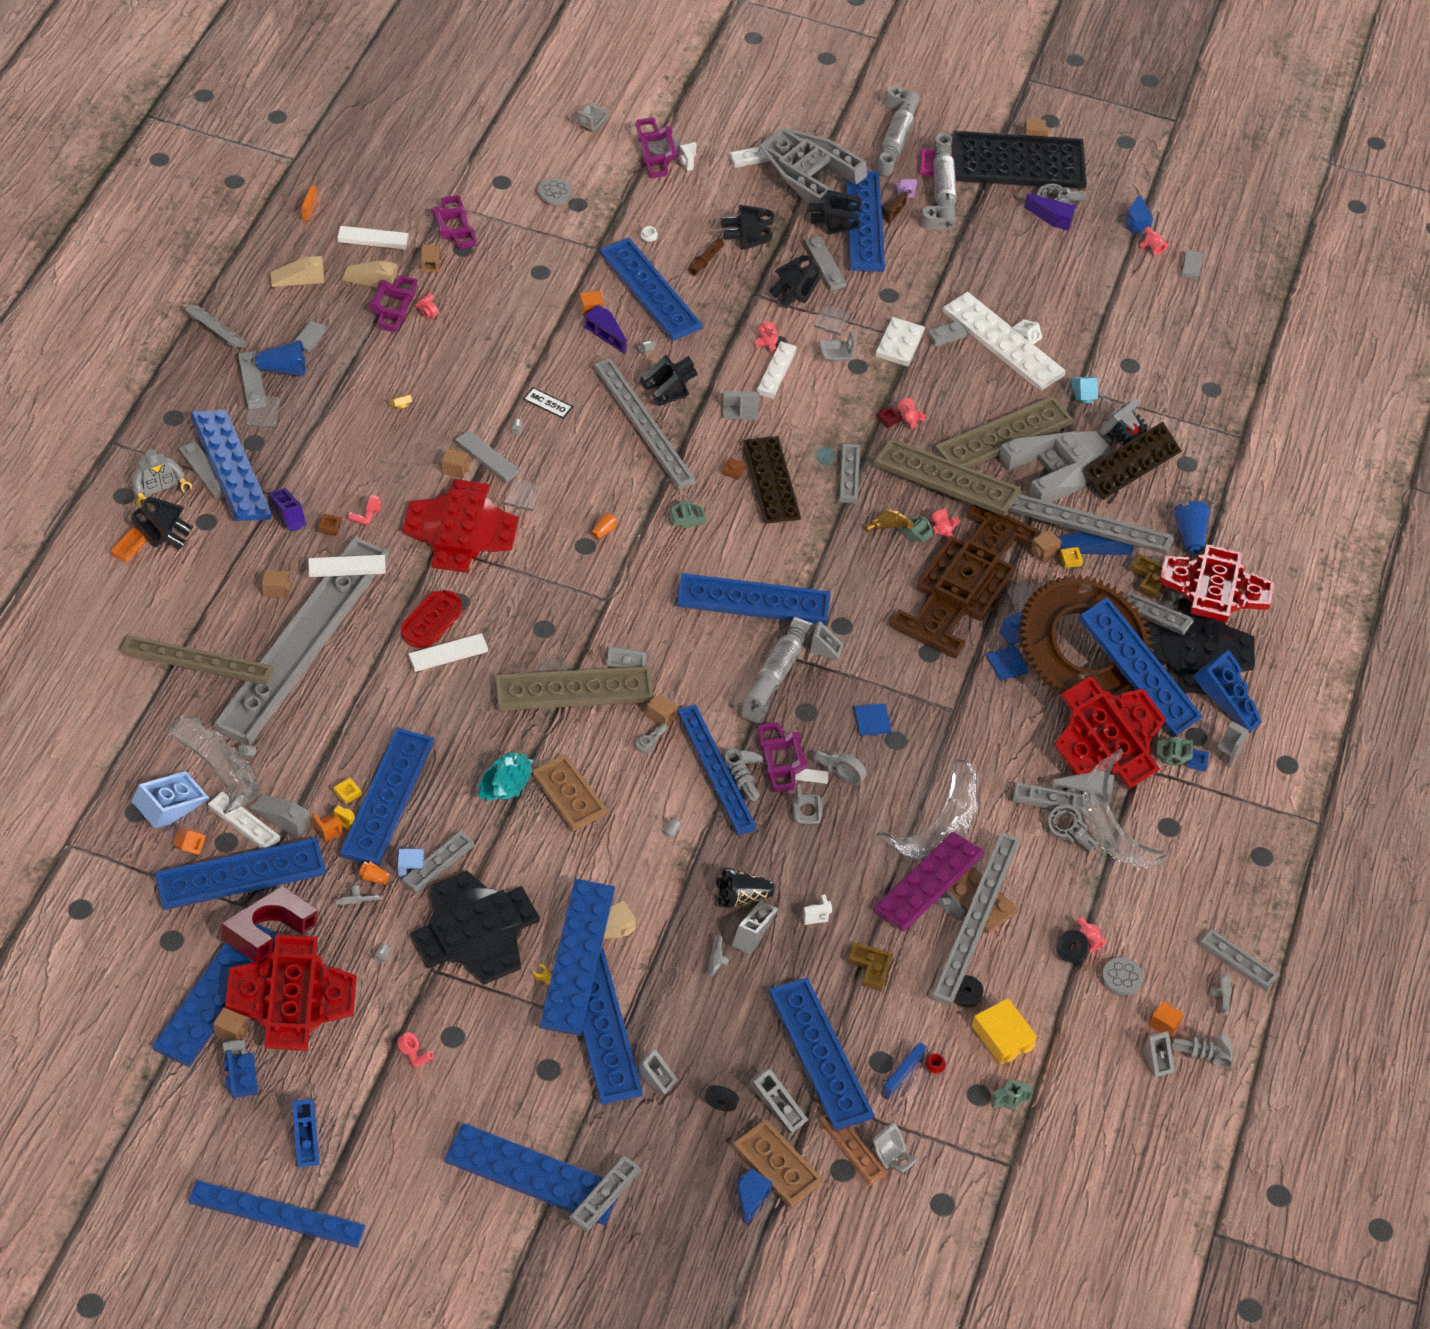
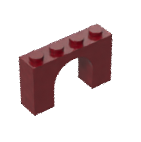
M281 886L248 908L241 910L235 916L225 920L222 923L221 939L257 964L272 954L273 938L256 927L257 924L264 921H279L303 935L317 926L318 910Z

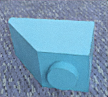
M1088 376L1070 378L1076 400H1082V403H1093L1092 399H1098L1097 378Z

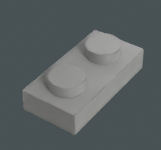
M960 321L928 330V336L935 346L965 338L967 335V331Z
M610 646L606 666L618 668L645 667L648 652Z

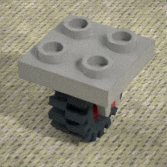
M1137 398L1132 402L1126 401L1120 409H1116L1102 423L1103 427L1098 432L1104 436L1112 430L1115 433L1114 437L1119 438L1117 441H1122V445H1125L1148 431V429H1145L1147 423L1143 424L1145 420L1139 419L1141 416L1139 414L1135 416V413L1132 412L1140 404Z

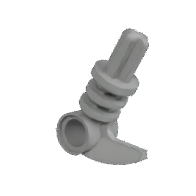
M728 750L725 753L724 762L735 783H737L738 790H744L750 801H756L760 794L754 786L755 778L753 775H750L745 764L763 762V756L750 751Z
M1218 1035V1040L1215 1041L1214 1045L1211 1041L1206 1044L1205 1040H1201V1043H1198L1199 1039L1193 1037L1192 1041L1173 1038L1171 1048L1176 1051L1190 1053V1058H1196L1199 1055V1059H1204V1056H1206V1060L1209 1061L1213 1058V1064L1218 1067H1229L1232 1065L1233 1043L1225 1035Z

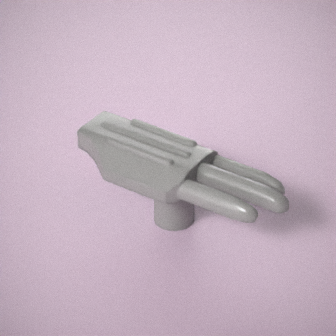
M351 886L352 896L342 897L336 900V904L345 905L380 900L383 896L363 897L362 895L360 896L359 886Z
M947 890L942 895L943 898L940 897L937 900V903L949 915L961 918L965 911L959 901Z
M720 935L715 937L709 959L708 976L710 977L716 974L721 964L727 965L729 962L728 957L722 956V936Z
M1224 972L1221 977V989H1212V997H1223V1009H1225V1015H1228L1231 983L1229 973Z

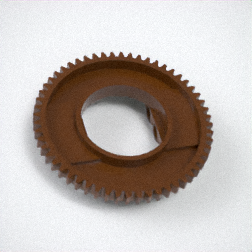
M1067 575L1062 579L1058 577L1056 580L1052 579L1049 583L1046 582L1043 586H1040L1024 605L1023 614L1019 618L1021 621L1018 623V626H1020L1018 633L1021 634L1018 637V640H1021L1019 647L1023 648L1021 654L1026 656L1024 661L1030 662L1027 667L1034 669L1032 674L1039 675L1037 680H1043L1042 686L1048 685L1049 692L1054 689L1055 696L1062 694L1090 676H1093L1103 691H1108L1111 695L1118 696L1121 693L1135 691L1113 661L1106 668L1086 670L1067 660L1056 642L1055 632L1060 618L1074 613L1081 615L1108 597L1149 650L1153 652V648H1150L1153 642L1149 641L1152 635L1147 634L1150 628L1144 627L1147 623L1146 620H1141L1143 614H1137L1139 608H1132L1134 602L1128 603L1129 597L1123 598L1122 591L1116 593L1117 587L1110 589V583L1104 586L1103 580L1097 583L1095 577L1090 581L1088 576L1083 579L1081 575L1077 578L1074 575H1071L1070 578Z

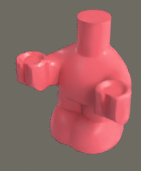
M1150 227L1144 229L1147 236L1144 241L1139 243L1140 248L1145 249L1150 245L1154 255L1163 253L1167 249L1168 244L1162 239L1161 234L1152 231Z
M765 322L757 327L762 339L754 340V344L756 347H769L770 352L774 353L777 350L775 344L778 340V333L772 322Z
M905 398L898 403L897 409L901 413V417L909 423L912 429L917 427L916 421L926 419L923 412L916 413L915 403L910 398Z
M946 509L939 510L930 516L931 521L935 524L932 527L935 534L945 536L947 541L951 536L953 537L951 532L960 523L958 517L950 520Z
M1083 917L1077 920L1078 925L1081 927L1079 931L1089 939V953L1099 950L1106 944V940L1099 934L1101 931L1096 925L1087 923Z

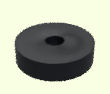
M1066 931L1057 941V952L1068 963H1080L1089 955V939L1080 931ZM1072 944H1076V948L1074 950H1071Z
M965 975L954 1003L963 1008L977 1006L981 1002L984 992L981 982L973 976Z
M719 1085L709 1086L704 1096L708 1105L725 1112L736 1110L739 1103V1096L734 1091Z

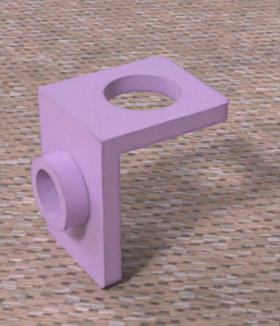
M916 179L901 180L900 183H896L898 195L906 191L908 192L907 198H915Z

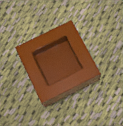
M729 457L722 469V474L739 480L746 468V463Z
M323 514L318 527L319 532L337 536L342 524V517Z

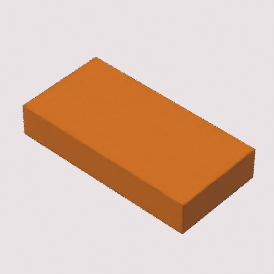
M311 185L301 207L302 221L308 222L318 200L317 186Z
M132 527L110 550V554L126 563L147 539L137 528Z

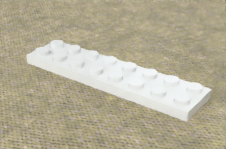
M969 292L943 307V313L954 322L960 321L970 335L1040 392L1065 376L1066 370L1015 331Z

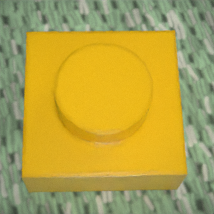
M406 394L389 399L392 407L397 406V409L407 407V403L412 402L411 395Z
M1078 547L1060 550V557L1064 568L1083 565V558Z
M351 778L333 787L335 794L345 805L362 796L361 790Z
M338 805L333 810L334 818L338 817L342 822V826L350 831L355 820V814L350 809H344Z

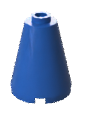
M297 340L258 352V356H255L256 367L263 371L304 376L305 357H303L302 352L304 351L303 343L301 340Z
M1189 501V505L1184 506L1181 503L1174 509V516L1185 550L1190 554L1200 553L1205 545L1211 508H1208L1207 503L1201 501Z

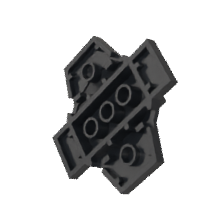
M1180 599L1178 602V612L1193 618V623L1184 635L1153 622H1147L1144 627L1150 628L1147 634L1152 635L1149 641L1153 642L1150 648H1153V655L1161 665L1164 666L1166 663L1174 669L1173 673L1178 676V686L1183 692L1207 695L1193 675L1227 650L1236 659L1242 672L1254 670V636L1229 627L1223 621L1192 614V602L1188 599Z
M469 871L430 885L434 913L429 920V925L410 932V937L428 969L445 961L453 964L455 961L461 962L465 969L483 985L521 969L517 938L520 936L521 929L540 922V917L522 886L506 893L504 889L501 891L488 889Z

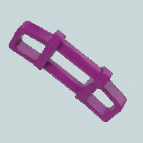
M654 118L637 119V137L641 143L644 154L643 161L649 178L667 176V163L679 157L672 137V127L665 126L659 130ZM640 125H652L653 132H641ZM666 138L669 151L662 155L651 156L647 142L660 141ZM663 164V171L653 172L651 170V166Z
M453 195L441 198L442 208L436 206L431 209L432 216L435 217L438 224L440 236L451 241L453 240L458 249L476 246L477 239L473 228L468 222L467 212L460 196ZM458 203L459 207L446 209L445 205ZM460 218L463 225L462 228L451 229L445 226L444 221ZM471 237L469 241H459V239Z
M400 275L393 286L385 280L379 281L378 290L368 307L379 316L378 327L380 329L393 332L398 331L401 323L404 321L406 309L414 298L417 279ZM401 283L412 285L411 290L398 287ZM384 293L391 298L403 300L399 310L385 308L379 303ZM384 319L393 320V321H396V323H395V324H388V323H384L383 320H384Z
M778 722L760 724L758 726L759 745L764 753L767 765L766 773L773 792L794 790V775L808 768V763L804 759L800 744V733L792 732L784 736ZM764 731H777L779 738L764 740ZM793 746L797 761L791 765L775 767L771 751L787 749ZM790 776L789 784L777 785L774 779Z

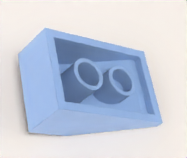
M184 771L139 784L132 803L156 829L172 824L208 801L209 797L191 776Z

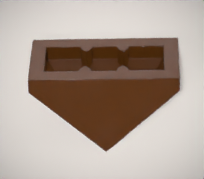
M908 192L901 193L881 206L887 223L890 224L906 206Z

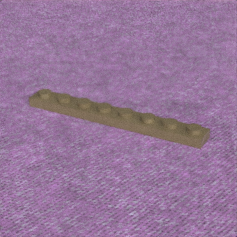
M131 635L122 648L123 655L264 685L268 684L274 672L273 665Z

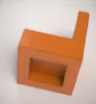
M600 290L580 294L584 318L598 304L604 308V301Z
M316 813L312 815L313 826L325 843L343 834L342 822L338 817L333 819L331 815L320 819Z
M180 825L173 845L181 850L199 855L206 836L197 830Z
M1163 1001L1152 1015L1149 1026L1160 1033L1169 1032V1037L1171 1038L1179 1027L1184 1013Z

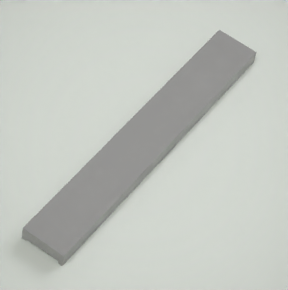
M355 536L340 557L385 555L386 562L389 558V552L386 548H379ZM377 574L325 576L260 662L273 665L274 672L268 684L264 685L246 681L216 720L215 730L245 745H251Z

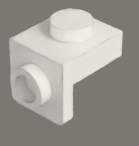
M695 142L680 146L679 160L687 171L693 170L697 148Z

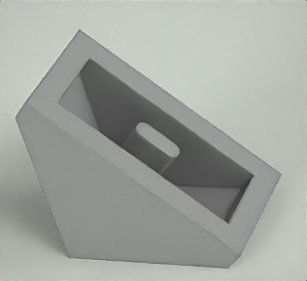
M821 621L817 622L810 653L836 660L839 659L844 644Z
M1169 1032L1148 1036L1143 1053L1153 1075L1158 1077L1174 1073Z
M652 1049L640 1063L639 1079L663 1095L678 1080L656 1049Z

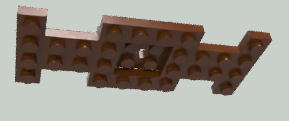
M974 504L968 511L967 517L981 523V525L966 543L951 536L916 585V589L930 597L915 617L899 609L890 621V627L955 659L964 648L966 641L951 635L952 631L965 613L981 621L984 619L1016 572L1015 566L1002 561L1003 557L1015 540L1031 547L1033 539L1041 534V531L1008 515L1002 516ZM968 571L972 575H965L963 572Z

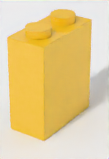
M1009 998L974 1016L972 1028L1000 1065L1006 1061H1013L1019 1054L1023 1052L1028 1053L1035 1047L1037 1035Z

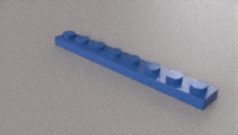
M696 704L678 709L677 714L737 836L755 831L756 824Z
M197 1180L189 1198V1204L359 1248L365 1231V1224Z

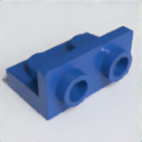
M231 1050L227 1051L228 1058L223 1060L225 1072L229 1071V1077L225 1079L226 1088L231 1090L232 1098L258 1095L254 1053L232 1056Z

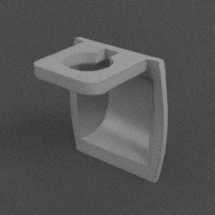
M589 102L581 111L577 112L575 122L595 131L604 122L609 111Z
M850 331L847 341L823 340L819 341L825 360L839 362L840 360H851L854 358L853 353L857 341L854 332Z
M895 1123L885 1127L873 1138L875 1151L885 1169L890 1167L904 1173L917 1162L915 1157L906 1153L903 1136ZM898 1160H909L907 1164L899 1166L897 1163Z

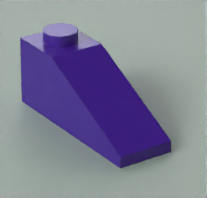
M1029 193L1026 195L1024 208L1051 226L1065 230L1070 229L1076 207L1073 204Z
M598 304L585 315L584 328L621 353H626L627 340L614 316L608 309Z
M286 488L268 493L283 525L288 531H297L301 527L306 526L302 505Z

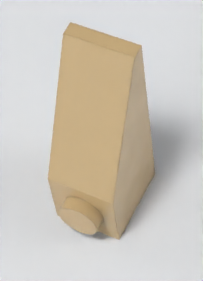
M322 256L303 257L270 272L272 287L324 283Z
M374 261L347 266L342 280L377 288L379 281L385 280L393 286L398 278L397 264Z
M625 901L611 906L604 939L619 938L623 935L627 936L635 930L636 918Z

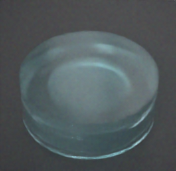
M829 447L820 448L817 452L818 462L824 465L833 463L835 460L834 450Z

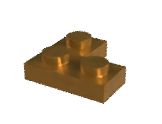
M1138 554L1130 571L1145 577L1139 587V591L1156 598L1163 587V584L1159 583L1163 565L1141 554Z
M854 942L848 963L867 969L862 986L882 992L893 953Z

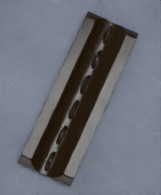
M1161 422L1091 464L1084 471L1104 500L1176 456L1182 450L1164 422Z
M779 436L743 440L744 451L764 524L801 520Z

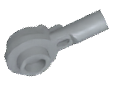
M662 723L650 735L638 737L636 740L638 750L644 754L652 752L655 748L656 739L668 729L667 725Z

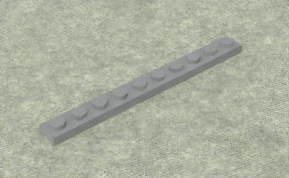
M609 358L595 363V370L678 490L695 484V478L612 359Z
M1019 494L1008 510L1009 512L1163 554L1168 553L1174 540L1173 535Z
M1003 832L1000 833L937 984L933 1000L950 1006L953 1005L1019 845L1020 838Z

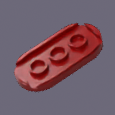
M443 590V592L434 591L429 594L402 623L401 636L404 642L415 648H426L433 645L461 615L462 603L460 597L450 590Z

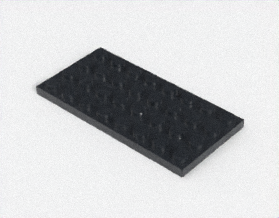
M953 130L956 181L1031 186L1058 184L1063 188L1086 189L1087 180L1084 142L1082 138Z

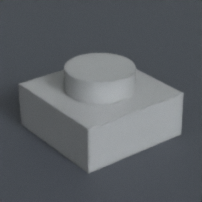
M231 1040L223 1043L225 1058H228L227 1051L231 1050L232 1056L246 1054L245 1041Z

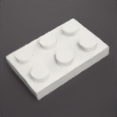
M892 317L875 357L909 367L925 332V327Z

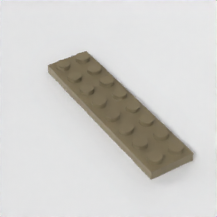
M1051 396L936 445L935 451L941 458L971 468L999 456L1002 444L1017 438L1048 435L1071 425L1073 418L1054 396Z
M892 438L874 461L875 467L1002 516L1006 515L1021 492L1020 487Z
M650 666L496 675L498 711L649 702L650 699L654 698Z

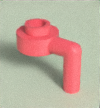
M431 293L419 300L415 306L421 310L426 318L433 319L438 315V309L431 301L434 299Z
M371 495L365 517L350 512L348 520L369 525L373 515L381 509L382 502L380 497Z
M407 1032L398 1038L399 1050L409 1056L413 1067L417 1068L434 1058V1054L431 1051L418 1057L416 1051L419 1049V1042L412 1033Z

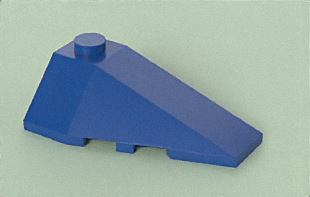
M1083 531L1058 537L1062 541L1060 550L1078 547L1081 554L1132 555L1134 545Z
M1227 650L1203 666L1193 677L1209 697L1237 723L1251 732L1262 721L1254 701L1249 698L1246 690L1248 685L1246 682H1243L1240 672H1242L1241 667L1231 652Z

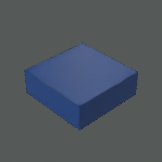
M1193 749V757L1187 761L1186 768L1206 772L1209 752Z

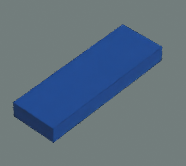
M921 1042L918 1043L885 1083L882 1092L884 1098L889 1100L921 1061L925 1054L926 1045Z

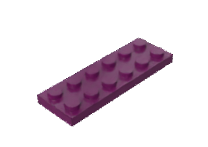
M952 832L873 907L874 913L905 932L984 855L983 849L957 833Z

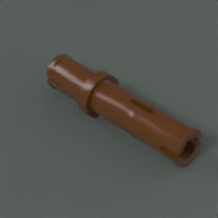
M719 238L716 239L702 255L696 257L695 262L688 269L689 273L696 276L702 269L706 268L708 262L724 246V242Z

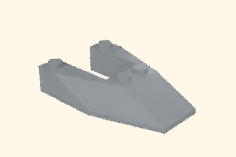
M782 127L759 145L781 176L808 205L809 201L826 200L827 190H831V188L811 177L823 166L855 185L867 176L866 161L830 139Z
M1097 431L1066 432L1014 439L1001 445L998 459L1008 471L1039 459L1050 474L1032 481L1028 496L1053 502L1083 489L1090 483L1091 480L1084 469L1110 454L1113 450Z

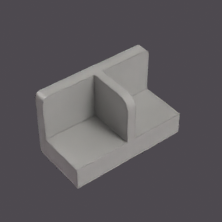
M724 391L723 419L758 420L759 392Z
M1233 721L1229 724L1225 737L1218 746L1220 751L1230 755L1227 765L1229 767H1232L1240 755L1249 730Z

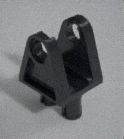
M827 190L826 200L809 201V212H824L811 213V224L826 223L827 235L856 229L860 224V219L857 214L852 212L861 209L862 199L856 195ZM854 202V203H857L858 205H855V206H854V205H850L849 203ZM848 219H854L855 221L850 222Z
M738 205V215L721 217L722 228L737 227L735 229H724V240L739 239L741 250L770 242L773 233L771 228L767 226L773 224L774 212L765 208ZM763 216H767V217H769L770 219H767V220H766V219H763L762 217H763ZM761 232H766V233H768V235L764 236V235H761L760 233H761Z
M802 255L775 270L780 278L768 291L777 298L783 290L790 288V291L779 300L786 309L797 298L806 303L821 279V271L818 267L814 266L812 259L808 255ZM808 260L809 265L806 268H801V264ZM815 270L816 275L811 278L808 277L811 271Z
M665 355L641 377L640 383L646 389L662 385L653 394L655 404L662 406L690 395L685 383L698 376V373L693 367L694 363L689 356L675 364Z
M147 497L143 501L142 507L135 510L131 515V521L134 526L156 548L162 541H166L180 550L186 540L172 532V529L175 528L185 536H188L193 528L192 525L179 518L184 509L182 506L155 497ZM147 504H152L155 507V511H150L147 508ZM137 514L144 515L146 521H140Z

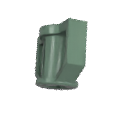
M689 500L679 502L669 512L673 525H682L685 528L705 524L706 521L703 508ZM676 510L680 512L681 518H678Z
M923 516L907 517L914 524L911 529L897 527L898 532L904 534L912 542L916 540L923 544L933 536V529L929 521Z
M1179 737L1158 740L1157 758L1168 765L1179 766L1192 759L1193 740H1183ZM1164 748H1168L1167 757L1163 755ZM1187 748L1186 755L1181 757L1182 749Z
M1016 1080L1008 1081L1005 1087L994 1091L991 1100L993 1108L1004 1106L1007 1109H1015L1020 1103L1030 1101L1032 1096L1031 1086Z

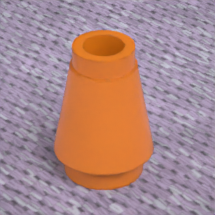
M610 513L602 515L591 532L592 536L599 540L615 529L618 523L616 518Z
M364 861L358 875L364 881L386 885L390 878L389 873L371 861L369 863Z

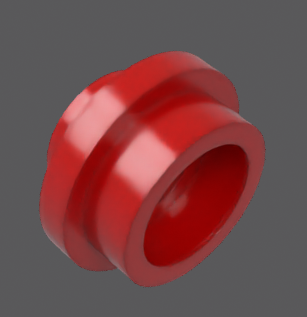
M933 1053L926 1058L925 1068L928 1072L940 1074L945 1070L946 1061L942 1055Z

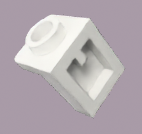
M1023 319L1012 327L1032 344H1035L1042 338L1040 326L1037 322Z
M821 895L820 905L814 904L804 907V925L828 922L829 913H832V905L830 901H827L826 895Z

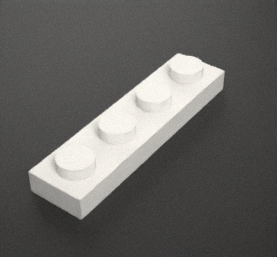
M780 341L757 389L759 395L774 399L797 351V346Z

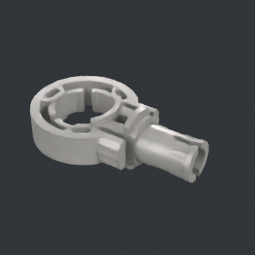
M1046 184L1037 193V196L1045 197L1047 192L1048 194H1055L1057 198L1053 200L1065 203L1074 201L1085 202V191H1070L1069 188H1063L1058 184Z
M818 751L815 754L814 762L828 767L829 772L838 775L847 784L857 786L866 777L865 767L852 755L834 753L831 756L822 751ZM850 766L852 767V770L855 774L851 773V771L848 769L850 768Z
M1060 805L1051 811L1048 824L1051 833L1055 837L1068 840L1071 844L1077 841L1090 853L1094 851L1093 848L1096 849L1099 843L1085 832L1088 826L1082 822L1081 814L1075 807ZM1067 811H1069V816L1073 817L1074 824L1065 830L1058 828L1056 821L1060 816L1067 815ZM1053 819H1054V825H1055V828H1056L1057 831H1055L1054 828L1052 827V820H1053Z

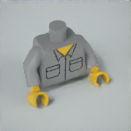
M155 450L145 452L146 459L138 462V469L135 470L132 478L135 495H138L136 500L138 507H142L140 501L147 498L143 494L147 496L178 485L177 481L181 483V491L185 492L183 489L184 484H188L192 490V485L185 481V475L180 466L172 459L165 458L163 454L157 455Z

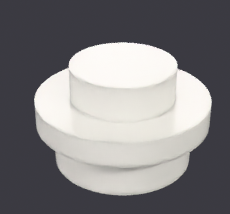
M646 226L641 231V238L644 241L652 242L658 237L656 229L652 226Z

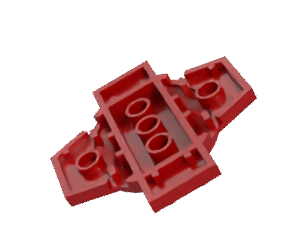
M453 479L448 493L435 499L409 502L402 534L420 542L427 541L431 550L434 552L431 568L469 573L472 559L478 557V553L481 551L498 552L513 549L519 517L494 507L487 498L490 484Z
M1207 544L1204 555H1199L1197 560L1190 561L1189 557L1165 556L1159 580L1160 584L1184 594L1192 602V614L1228 622L1230 612L1240 609L1269 610L1275 585L1274 582L1254 573L1249 576L1244 571L1245 567L1240 564L1243 553Z
M1090 676L1060 695L1071 713L1069 714L1068 727L1053 746L1074 775L1102 771L1113 774L1114 777L1118 775L1127 789L1130 790L1160 770L1149 754V742L1164 724L1166 718L1144 689L1114 696L1108 691H1103L1093 676Z
M276 934L274 953L268 956L267 960L262 964L254 962L229 968L225 1008L255 1019L266 1030L265 1049L308 1051L310 1032L314 1031L322 1023L354 1016L357 975L335 967L327 968L322 963V959L317 956L318 937Z

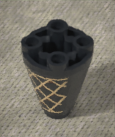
M731 867L724 868L721 876L716 878V887L719 888V907L732 908L765 900L774 895L775 886L773 881Z

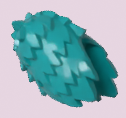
M510 752L500 757L499 760L494 761L495 764L484 772V777L477 786L479 788V798H486V801H491L495 798L505 800L514 796L517 798L521 790H524L532 773L531 764L534 760L528 759L525 753Z

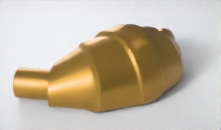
M887 509L879 513L870 523L864 525V529L866 532L873 529L907 527L911 529L914 524L902 512Z

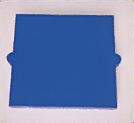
M1015 645L1004 649L999 648L997 651L986 654L1000 681L1012 677L1016 678V676L1029 672Z
M886 704L854 706L860 736H877L878 734L892 732Z

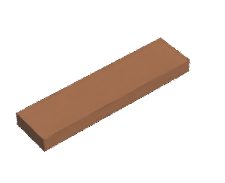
M826 1113L819 1117V1122L868 1186L886 1176L887 1172L852 1126L834 1132Z

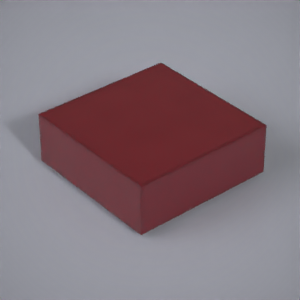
M891 406L876 414V418L887 429L901 421V416Z

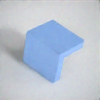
M399 849V877L407 875V868H423L424 849Z

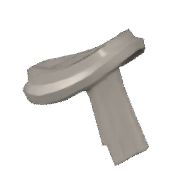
M798 784L796 795L793 799L794 820L801 824L820 823L823 815L821 798L818 795H800L801 785ZM810 804L815 808V813L812 816H805L800 811L801 806Z

